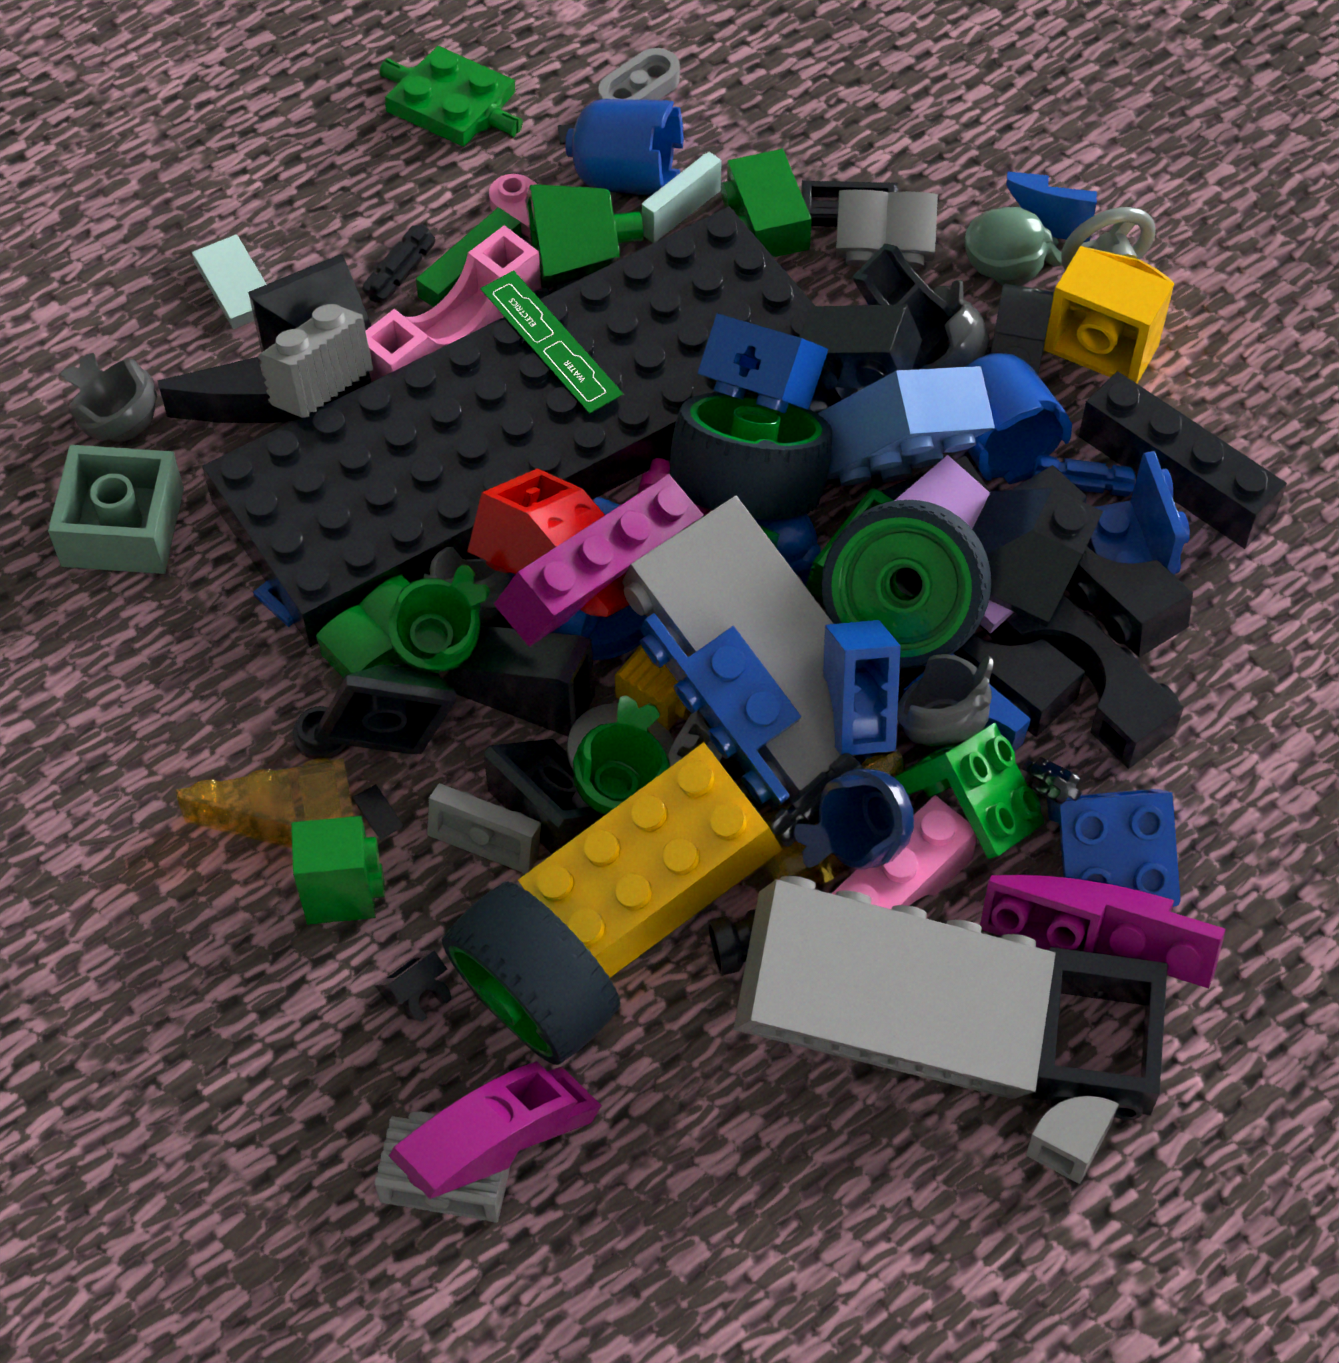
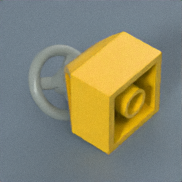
M1134 207L1109 209L1084 221L1070 234L1061 253V262L1065 272L1055 287L1044 351L1108 377H1112L1119 371L1138 384L1159 346L1174 287V282L1170 278L1140 260L1150 249L1156 232L1154 221L1148 213ZM1115 224L1109 232L1100 235L1096 240L1084 242L1096 231ZM1137 224L1141 232L1137 242L1132 247L1126 235Z

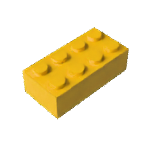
M703 742L519 878L518 881L524 890L530 892V894L545 904L573 931L596 958L609 978H611L783 849L770 827Z

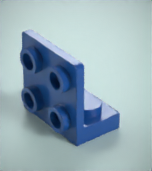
M1155 451L1146 452L1142 455L1131 501L1095 507L1103 511L1087 545L1090 550L1099 556L1116 562L1143 563L1158 560L1175 576L1181 569L1180 556L1183 546L1190 539L1189 523L1183 511L1178 512L1173 501V482L1168 469H1161Z
M1148 789L1081 795L1076 802L1067 798L1063 804H1059L1047 797L1049 820L1059 823L1064 878L1106 883L1143 891L1174 900L1173 907L1180 904L1173 792Z

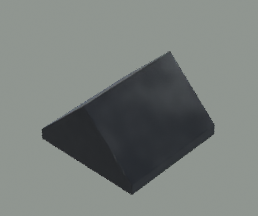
M554 739L490 745L484 752L488 792L506 809L520 812L531 819L541 822L540 843L551 854L605 816L593 810L582 800L574 784V773L569 763L567 752Z

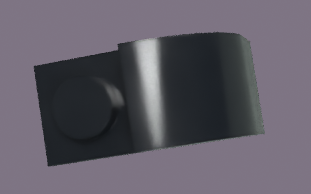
M1004 283L991 354L1006 353L1015 355L1026 361L1038 375L1054 291Z

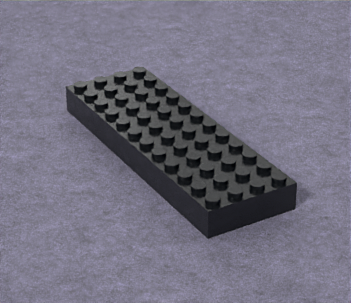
M728 206L540 299L624 393L594 412L589 413L518 331L503 317L318 408L316 412H310L309 417H300L203 465L202 468L210 498L264 580L268 581L272 586L276 598L290 613L295 626L309 647H312L318 643L316 635L328 622L345 610L359 605L369 593L385 581L402 574L409 583H412L413 581L424 579V573L430 575L431 561L442 549L453 547L461 558L465 560L480 559V557L467 551L483 491L538 468L584 489L593 500L649 471L653 459L670 460L674 428L682 404L693 396L716 392L714 391L716 380L699 375L697 372L717 313L799 337L810 307L815 305Z

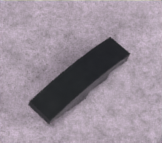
M258 357L157 380L168 418L215 423H277L294 421L300 418L272 406L268 401L270 398L266 392L268 387L264 384L266 379L262 375L263 372ZM369 371L366 372V376H360L359 381L352 382V386L345 387V391L338 392V396L331 397V401L324 402V405L371 383Z

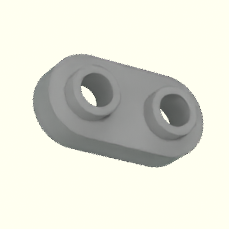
M651 48L642 51L601 80L599 84V100H660L679 84V59L671 51L662 48Z

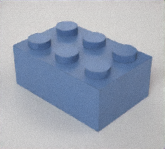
M981 366L895 371L817 413L832 428V451L827 480L840 479L841 486L860 484L869 481L872 478L871 476L881 475L882 482L884 483L909 478L913 475L912 468L935 465L944 458L943 453L945 452L950 453L969 449L976 445V437L995 428Z

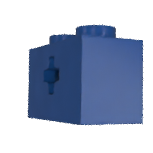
M717 313L697 374L716 380L714 391L744 400L746 391L758 394L755 404L785 414L789 404L809 410L828 349L800 337Z

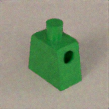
M540 184L530 185L525 203L532 247L539 251L541 288H549L554 284L594 273L618 261L620 257L619 244L643 241L644 231L640 212L614 214L610 191L605 188Z

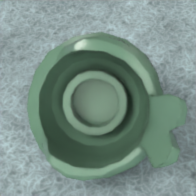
M1002 207L985 211L976 216L966 230L964 244L971 265L980 274L993 278L1001 286H1004V283L1018 286L1028 283L1042 269L1044 261H1047L1054 267L1062 265L1061 252L1056 248L1059 243L1057 238L1053 237L1051 231L1043 226L1036 214L1021 207Z

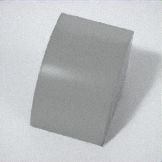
M1082 1096L1071 1098L1055 1105L1041 1118L1036 1126L1026 1156L1080 1184L1112 1124L1119 1104L1101 1097Z

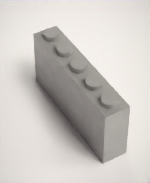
M736 495L633 562L621 583L624 585V595L631 608L641 616L645 614L649 617L655 613L687 657L733 625L802 716L796 724L758 750V753L789 793L790 797L785 802L788 804L794 796L821 772L828 774L831 770L829 765L840 756L835 748L834 717L827 682L823 677L825 625L833 623Z
M783 876L780 880L776 879L759 891L733 1030L1000 1097L1015 1099L1036 1091L1056 952L1037 948L1034 939L1023 935L1004 934L999 938L981 933L982 927L970 921L949 920L945 924L926 919L927 913L920 908L896 905L892 909L876 906L871 904V897L863 893L838 891L834 895L815 890L816 884L802 877Z

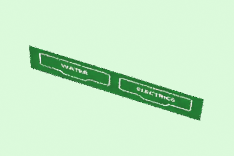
M514 270L480 288L589 413L594 412L624 394Z

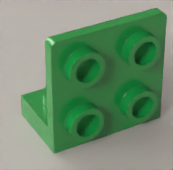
M996 723L984 727V729L966 741L939 748L894 776L903 785L908 795L923 789L927 798L952 787L976 837L989 859L1001 855L1044 824L1039 799L1036 793L1027 786L1015 762L1013 747L1001 735Z

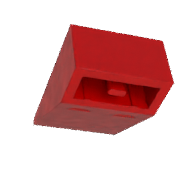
M537 468L481 493L467 552L486 560V564L496 571L516 574L527 565L605 516V514L584 489ZM626 573L595 595L580 610L592 616L608 617L629 606L623 591L624 585L621 583Z

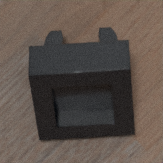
M435 950L420 951L375 984V987L388 1004L403 1003L406 1014L418 1022L428 1018L419 1005V997L425 990H430L442 1004L452 1000L449 988L443 982L435 980L448 970Z

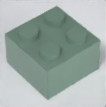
M83 445L69 446L48 528V533L61 567L165 574L184 491L174 451Z

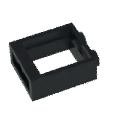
M1050 947L1049 951L1056 952L1036 1091L1032 1093V1098L1046 1100V1104L1052 1108L1071 1098L1094 1096L1119 1104L1114 1118L1132 1120L1140 1118L1142 1114L1151 1115L1160 1095L1168 963ZM1061 994L1145 1005L1141 1077L1055 1065Z

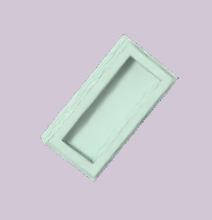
M711 152L705 153L642 203L643 231L647 239L653 243L657 242L721 191V159Z
M233 235L193 251L192 255L195 265L232 328L236 329L253 322L254 317L248 292L266 285V282L238 235Z

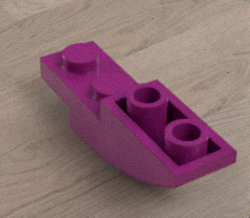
M992 875L988 881L980 926L984 931L1000 936L1004 934L1027 936L1036 941L1037 948L1048 951L1050 947L1168 963L1167 976L1208 989L1214 978L1226 930L1225 928L1171 912L1174 903L1172 899L1106 883L1039 875Z
M535 1061L486 1083L454 1102L395 1145L389 1157L407 1175L409 1181L416 1188L420 1189L429 1199H432L508 1169L520 1150L590 1124L602 1105L562 1066L546 1071Z

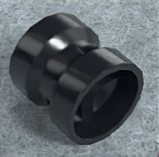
M756 909L747 911L744 918L738 919L737 922H734L727 916L708 920L710 942L721 976L739 972L743 963L746 962Z

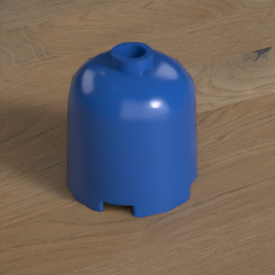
M600 99L586 105L578 116L575 127L568 129L565 142L566 154L568 157H573L574 167L581 181L589 188H605L610 192L652 196L680 174V169H672L674 148L683 149L684 142L680 107H673L674 101L636 99Z
M992 353L977 358L965 367L981 366L995 428L976 437V445L967 450L985 480L1005 478L1008 484H1015L1030 479L1037 456H1049L1059 446L1061 440L1065 444L1069 443L1072 433V422L1057 399L1026 361L1006 353Z

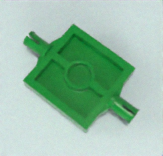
M437 46L414 67H405L392 61L390 58H387L386 62L383 61L379 73L382 78L397 83L385 96L386 112L462 147L477 133L491 126L512 137H515L516 132L519 133L522 128V118L502 110L505 103L515 93V80L441 46Z

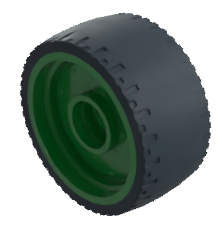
M719 392L704 393L693 396L682 404L673 433L670 475L694 504L713 511L737 495L752 517L759 520L796 518L808 514L817 508L825 488L832 451V428L822 416H819V414L810 409L807 410L791 404L788 405L786 414L755 404L758 394L746 393L744 400Z
M921 500L886 502L866 510L854 518L833 542L826 557L822 573L823 605L826 609V615L833 624L880 620L901 646L900 668L925 666L929 657L933 655H950L966 643L980 625L986 612L991 592L989 561L983 545L975 532L966 522L950 510ZM911 568L920 575L922 589L919 594L914 596L906 595L898 589L896 574L899 569Z
M505 881L485 894L453 924L442 938L445 953L474 994L529 1049L553 1065H560L586 1045L608 1023L620 1007L621 1002L616 988L588 948L545 904L513 882Z

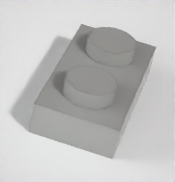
M441 783L437 785L429 797L428 836L525 874L532 870L539 854L541 822L531 819L520 812L511 811L479 799L468 792H461Z

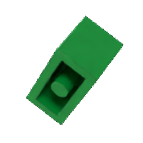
M778 149L727 160V181L721 182V195L725 208L729 206L732 210L734 209L735 214L773 257L810 250L812 218L784 150Z
M362 816L291 822L293 876L307 925L376 918L375 898H385L384 871L382 863L379 864L377 838L366 837Z

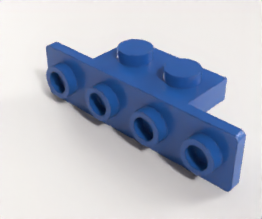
M655 613L644 619L641 628L644 638L640 640V643L649 659L658 668L666 665L678 682L674 685V690L681 702L691 713L699 710L712 727L707 731V734L715 748L726 759L733 756L746 773L741 777V780L752 798L760 805L767 802L773 811L785 804L790 795L758 753V750L796 724L802 716L734 625L687 657Z

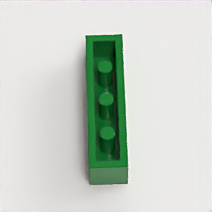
M501 208L495 209L416 278L418 297L430 306L435 307L456 284L463 271L469 251L504 225L522 238L521 222Z

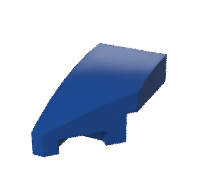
M1008 171L1006 186L1021 208L1036 214L1043 226L1051 231L1053 237L1067 240L1079 225L1095 215L1097 191L1048 186V175ZM1089 236L1084 242L1090 241L1091 236Z

